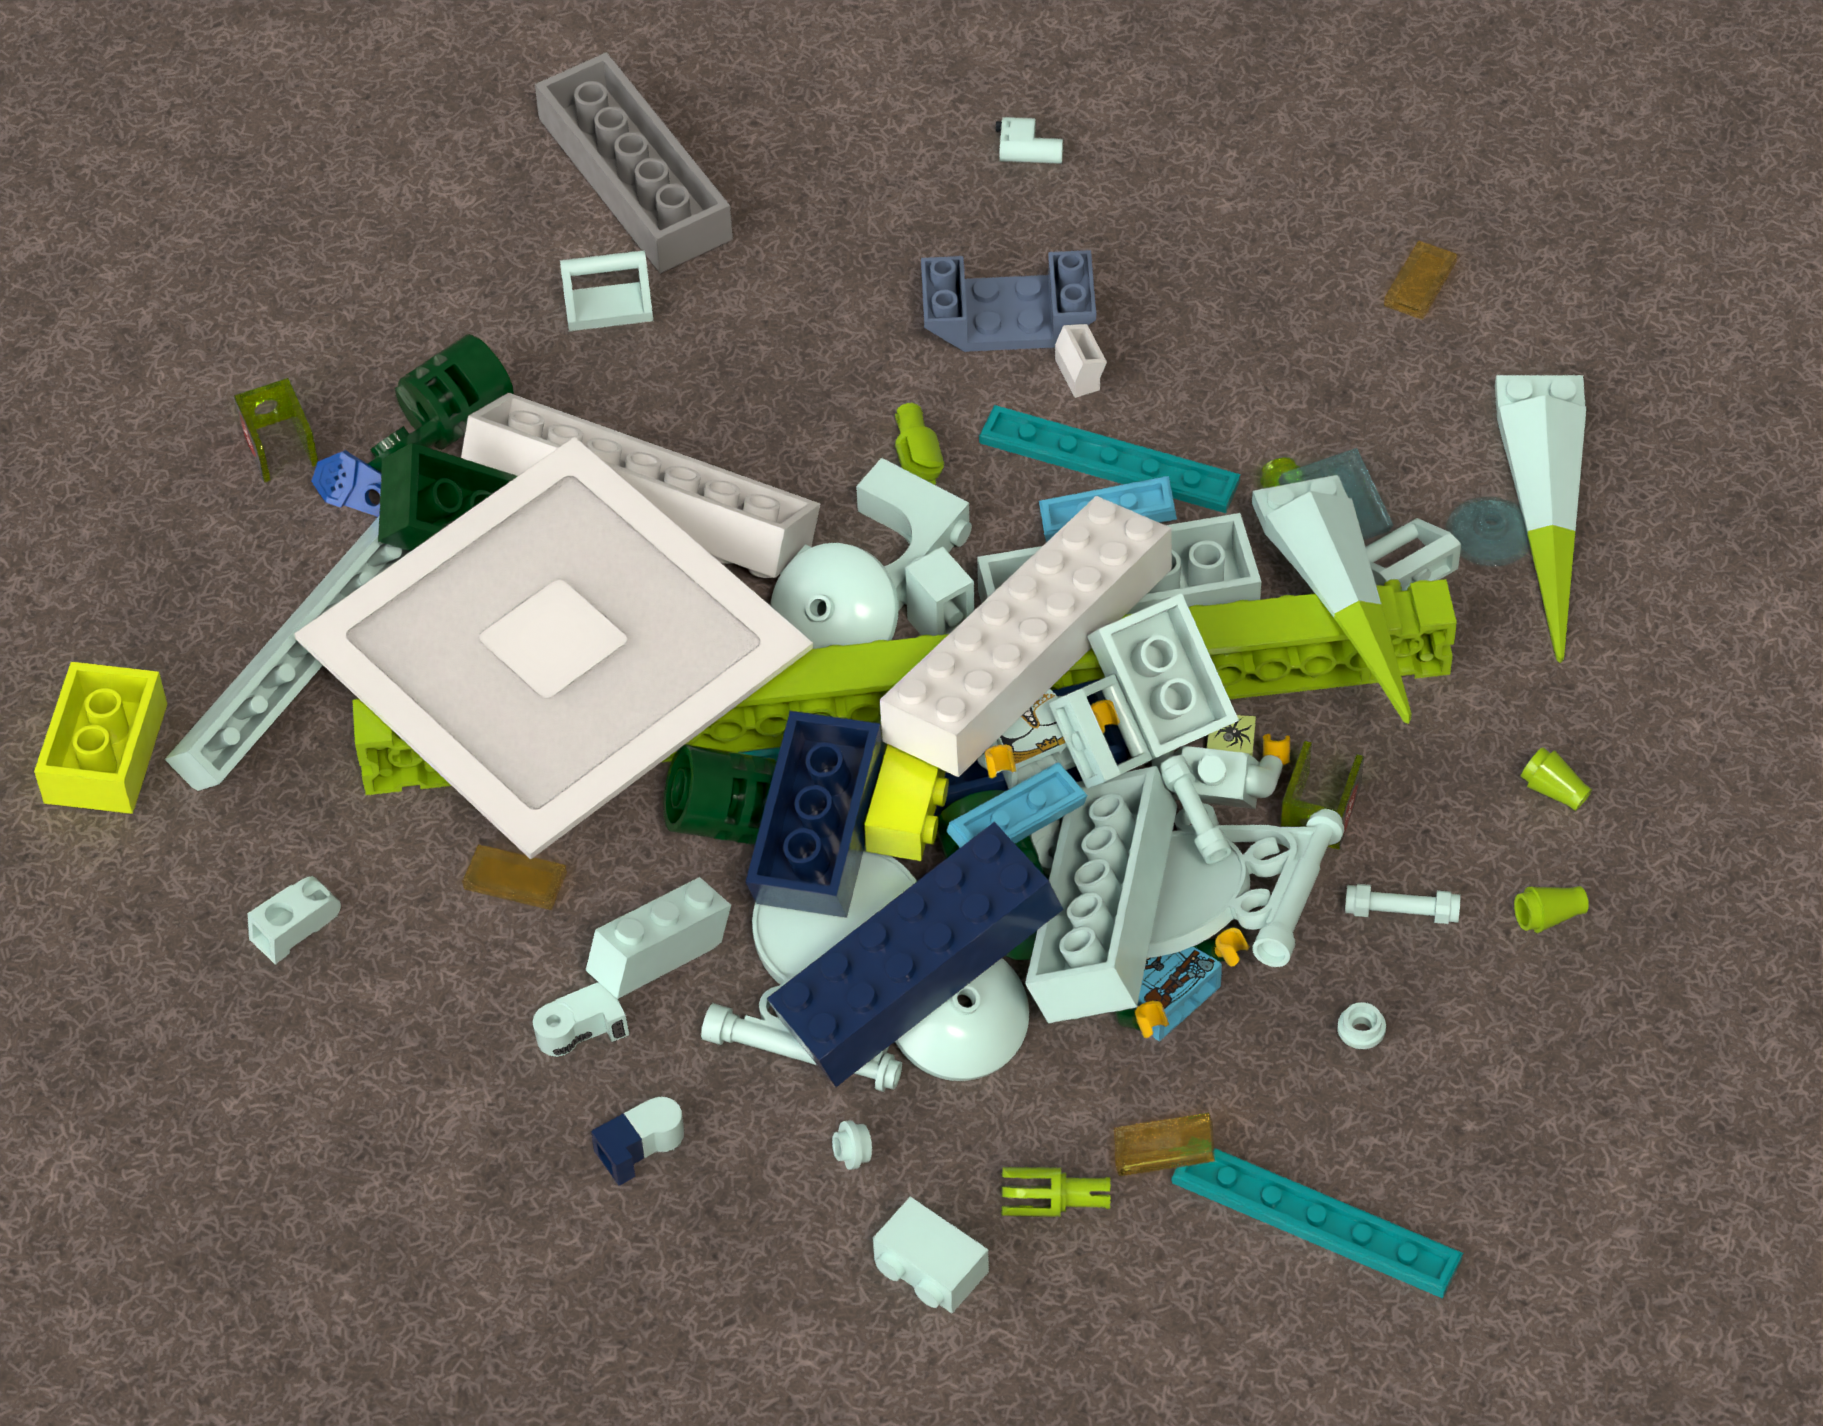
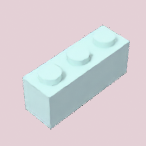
M699 877L595 929L586 971L618 999L711 951L722 942L731 904Z

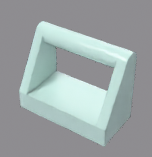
M645 250L560 260L569 331L653 321ZM638 268L640 282L572 290L571 276Z
M1418 518L1366 546L1376 585H1384L1390 579H1397L1401 582L1403 591L1408 589L1410 583L1419 580H1439L1457 570L1459 566L1461 543L1450 532ZM1416 538L1425 545V547L1388 568L1373 563Z
M1115 674L1048 703L1086 789L1115 778L1153 759ZM1102 690L1105 699L1111 700L1115 706L1120 720L1117 726L1132 757L1118 765L1113 758L1087 699V696Z

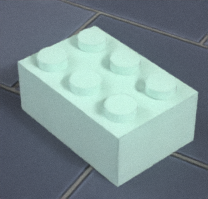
M1182 593L1102 627L1087 636L1105 677L1112 674L1116 675L1153 759L1239 721Z

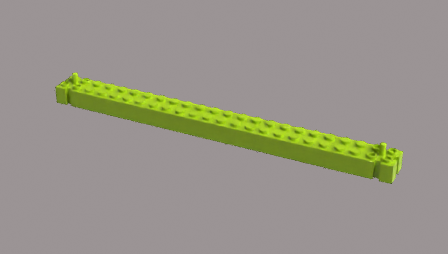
M1390 579L1384 585H1376L1401 676L1414 675V678L1417 679L1450 675L1453 657L1450 645H1454L1457 621L1447 580H1419L1410 583L1406 591L1402 590L1401 582L1397 579ZM1316 594L1284 595L1271 599L1239 600L1226 604L1193 605L1188 607L1229 699L1378 683L1356 648ZM1126 614V615H1124L1121 619H1123V618H1125V617H1127V616H1130V615H1132V614ZM949 634L921 635L916 638L890 641L876 640L871 643L844 646L830 645L826 648L812 649L686 744L735 753L781 747L790 711L881 724L880 699ZM1093 648L1085 653L1050 689L1055 690L1106 678ZM360 699L352 700L355 747L359 766H361L366 795L401 792L402 787L420 785L421 789L452 786ZM676 751L662 762L672 761Z

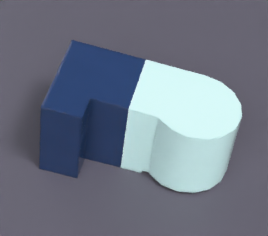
M667 1097L649 1099L591 1130L594 1152L618 1186L636 1177L635 1163L655 1152L673 1150L682 1142L684 1138L682 1111L679 1104L673 1099Z

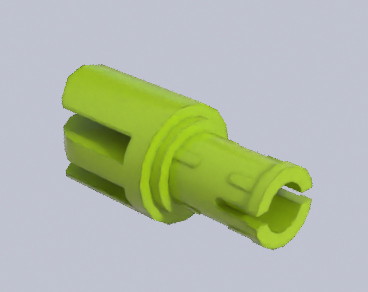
M903 404L897 408L898 414H895L900 430L895 448L901 468L935 485V479L940 476L944 468V460L937 435L931 428L925 426L923 412L918 404Z
M1002 1167V1177L1051 1179V1186H1003L1002 1197L1051 1199V1206H1002V1216L1061 1217V1212H1066V1207L1110 1209V1194H1090L1091 1191H1110V1177L1066 1178V1173H1061V1168Z

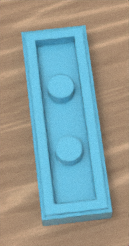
M1169 476L1039 501L1046 542L1095 496L1159 523L1177 519Z
M1058 762L949 822L947 833L961 848L995 822L1014 843H1017L1084 805L1088 795Z

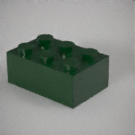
M410 443L382 459L378 542L412 551L515 479L517 475L416 443Z

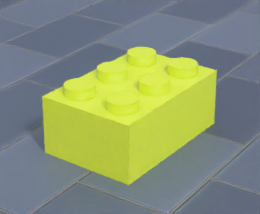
M79 662L70 663L34 770L44 804L133 814L167 707V700L158 671Z

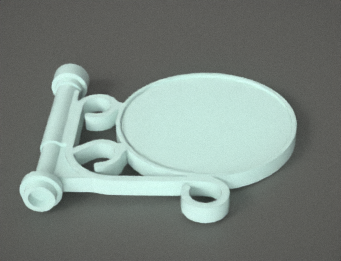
M1203 803L1214 827H1219L1224 832L1232 850L1230 855L1222 861L1207 864L1194 842L1198 835L1194 827L1190 826L1191 821L1184 808L1180 810L1175 816L1174 823L1177 831H1172L1147 958L1169 955L1195 946L1219 932L1234 918L1246 929H1261L1253 944V953L1260 962L1272 967L1286 965L1295 947L1293 931L1319 874V865L1328 845L1336 844L1343 836L1344 825L1340 815L1329 809L1319 810L1310 816L1306 827L1219 825L1213 807ZM1232 842L1255 843L1250 846L1247 852L1242 854L1239 848ZM1277 843L1289 849L1288 851L1280 855H1277L1273 858H1270L1268 860H1261L1268 855L1278 854L1280 852ZM1253 873L1258 877H1272L1280 874L1272 895L1268 889H1253L1249 891L1250 874ZM1265 906L1264 908L1256 912H1249L1251 909L1255 907Z
M865 846L847 918L760 905L755 902L752 925L756 950L765 969L780 986L770 988L760 998L759 1010L761 1019L747 1015L745 1019H741L739 1015L733 1014L732 1008L712 1003L703 1021L702 1040L722 1045L724 1041L729 1043L734 1041L817 1065L786 1029L781 1020L768 1012L770 1003L767 997L917 881L910 871L892 856L866 852ZM889 1047L854 1073L875 1079V1089L882 1092L886 1088L892 1090L896 1088L902 1071V1062L896 1061L893 1054L887 1053Z

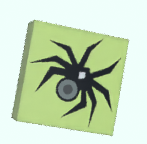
M1237 715L1239 721L1208 734L1207 749L1242 752L1253 757L1256 716Z

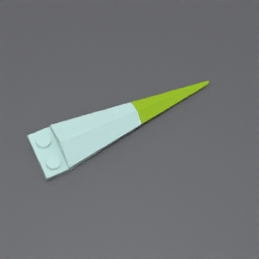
M1496 375L1497 421L1529 539L1556 660L1561 663L1564 660L1586 417L1583 375Z
M1333 475L1254 490L1252 492V505L1265 535L1282 552L1315 592L1356 648L1403 722L1409 724L1411 709L1353 501L1351 498H1348L1339 476Z

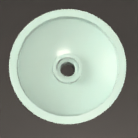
M843 543L817 545L796 556L779 576L774 587L770 605L813 642V649L826 648L830 645L844 646L871 643L876 640L890 641L893 638L898 620L897 592L886 568L869 552ZM821 601H824L827 609L824 615L819 616L817 606Z
M1001 958L895 1042L908 1060L924 1072L935 1077L950 1081H968L987 1076L1008 1063L1023 1043L1029 1023V1005L1024 986L1013 968ZM957 996H968L972 1001V1007L966 1008L958 1003Z

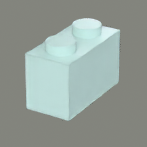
M943 546L928 555L925 554L917 557L910 565L905 567L907 620L920 635L950 634L974 611V581Z
M912 1197L907 1199L873 1237L874 1260L881 1273L893 1281H898L900 1278L914 1287L916 1295L932 1308H937L940 1305L953 1313L989 1272L987 1248Z

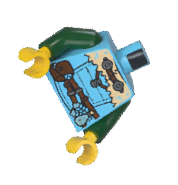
M1230 928L1221 932L1217 938L1206 939L1188 949L1169 955L1147 958L1137 1007L1114 1011L1117 1022L1123 1027L1141 1031L1144 1038L1153 1036L1160 1042L1221 987L1222 964L1220 962L1225 961L1228 966H1235L1240 960L1236 952L1240 950L1247 951L1250 948L1240 929Z

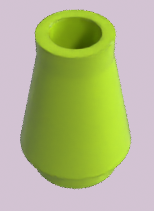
M1544 747L1536 752L1521 774V777L1529 782L1528 788L1561 802L1574 811L1580 808L1592 792V789L1578 777L1555 750L1550 753Z
M1581 886L1572 888L1527 887L1524 893L1517 894L1514 900V911L1518 924L1523 930H1534L1535 933H1540L1574 916L1585 914L1589 907L1587 894Z

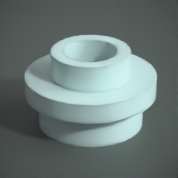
M1360 1002L1352 1004L1339 1017L1338 1034L1342 1041L1350 1047L1369 1049L1378 1045L1385 1036V1019L1380 1011L1369 1003ZM1356 1024H1365L1370 1030L1360 1031L1353 1027Z
M852 1120L841 1122L838 1132L833 1134L832 1145L834 1155L838 1161L845 1162L848 1170L858 1169L861 1163L869 1162L871 1159L872 1143L870 1133L865 1124H855Z

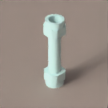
M1182 755L1173 756L1165 760L1159 766L1161 777L1166 787L1171 792H1176L1198 835L1194 842L1207 864L1222 861L1230 855L1232 850L1224 832L1219 827H1214L1192 784L1196 777L1191 767Z
M1367 884L1347 885L1345 913L1368 917L1369 910L1430 915L1435 916L1434 923H1458L1460 894H1451L1450 891L1437 890L1436 897L1371 892V885Z

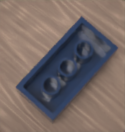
M796 711L789 712L746 878V884L756 904L847 918L866 844L865 822L887 748V743L882 741V727L880 723Z

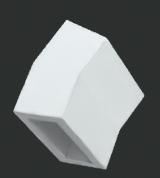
M1087 324L1063 325L1055 344V360L1075 398L1099 391L1100 377L1107 361Z

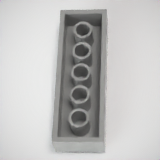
M607 52L535 84L540 121L642 251L645 250V255L659 273L733 240L731 212L728 202Z

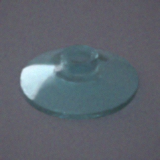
M1498 497L1470 499L1456 507L1448 518L1446 531L1450 532L1461 543L1460 556L1472 563L1482 566H1503L1521 559L1530 550L1521 507L1509 500ZM1491 521L1496 522L1497 524L1491 525L1486 522Z

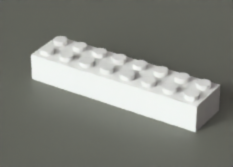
M511 393L505 394L468 416L461 458L519 476L575 436L720 563H734L748 568L749 572L755 576L775 578L805 544L810 547L812 546L820 509V503Z
M1095 496L880 699L882 741L959 777L1092 648L1087 637L1089 634L1120 620L1172 570L1171 528Z

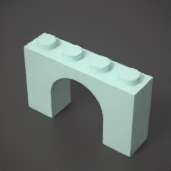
M881 458L856 486L858 512L898 532L909 543L908 549L899 559L884 566L894 583L899 611L904 604H907L905 567L910 565L917 557L925 554L928 555L942 546L948 553L955 545L958 547L962 546L970 535L972 525L969 523V502ZM805 544L796 556L812 547ZM821 601L817 606L819 616L824 615L827 606L824 601Z

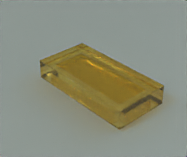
M1418 240L1384 298V306L1423 320L1457 262V254Z
M478 844L462 883L464 890L552 910L567 871L564 864L538 858L530 859L526 855Z
M1210 1113L1114 1128L1115 1167L1119 1176L1215 1162L1213 1122Z

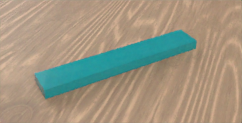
M994 405L979 435L980 444L1120 484L1169 476L1173 499L1222 513L1227 512L1240 483L1241 474L997 405Z
M1192 1139L1172 1176V1183L1440 1298L1444 1297L1463 1259V1253L1195 1139Z

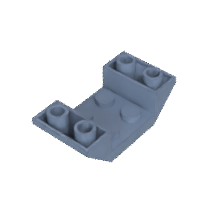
M1091 250L1048 252V275L965 279L963 256L921 258L924 328L964 352L1055 348L1063 325H1090L1096 320Z

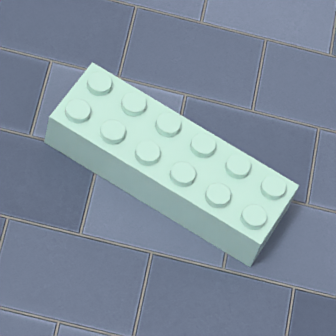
M1236 513L1166 525L1171 528L1172 570L1127 614H1134L1180 593L1183 594L1188 607L1193 605L1226 604L1239 600H1260L1261 579L1241 514ZM1042 546L977 557L978 592L981 604Z
M1156 766L1125 772L1086 789L1083 781L1076 782L1088 796L1084 805L1063 816L1049 882L1064 910L1037 930L1025 983L1048 1023L1137 1007L1178 806Z

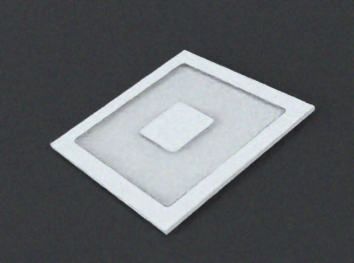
M575 436L294 633L295 639L530 859L534 858L813 649V642Z

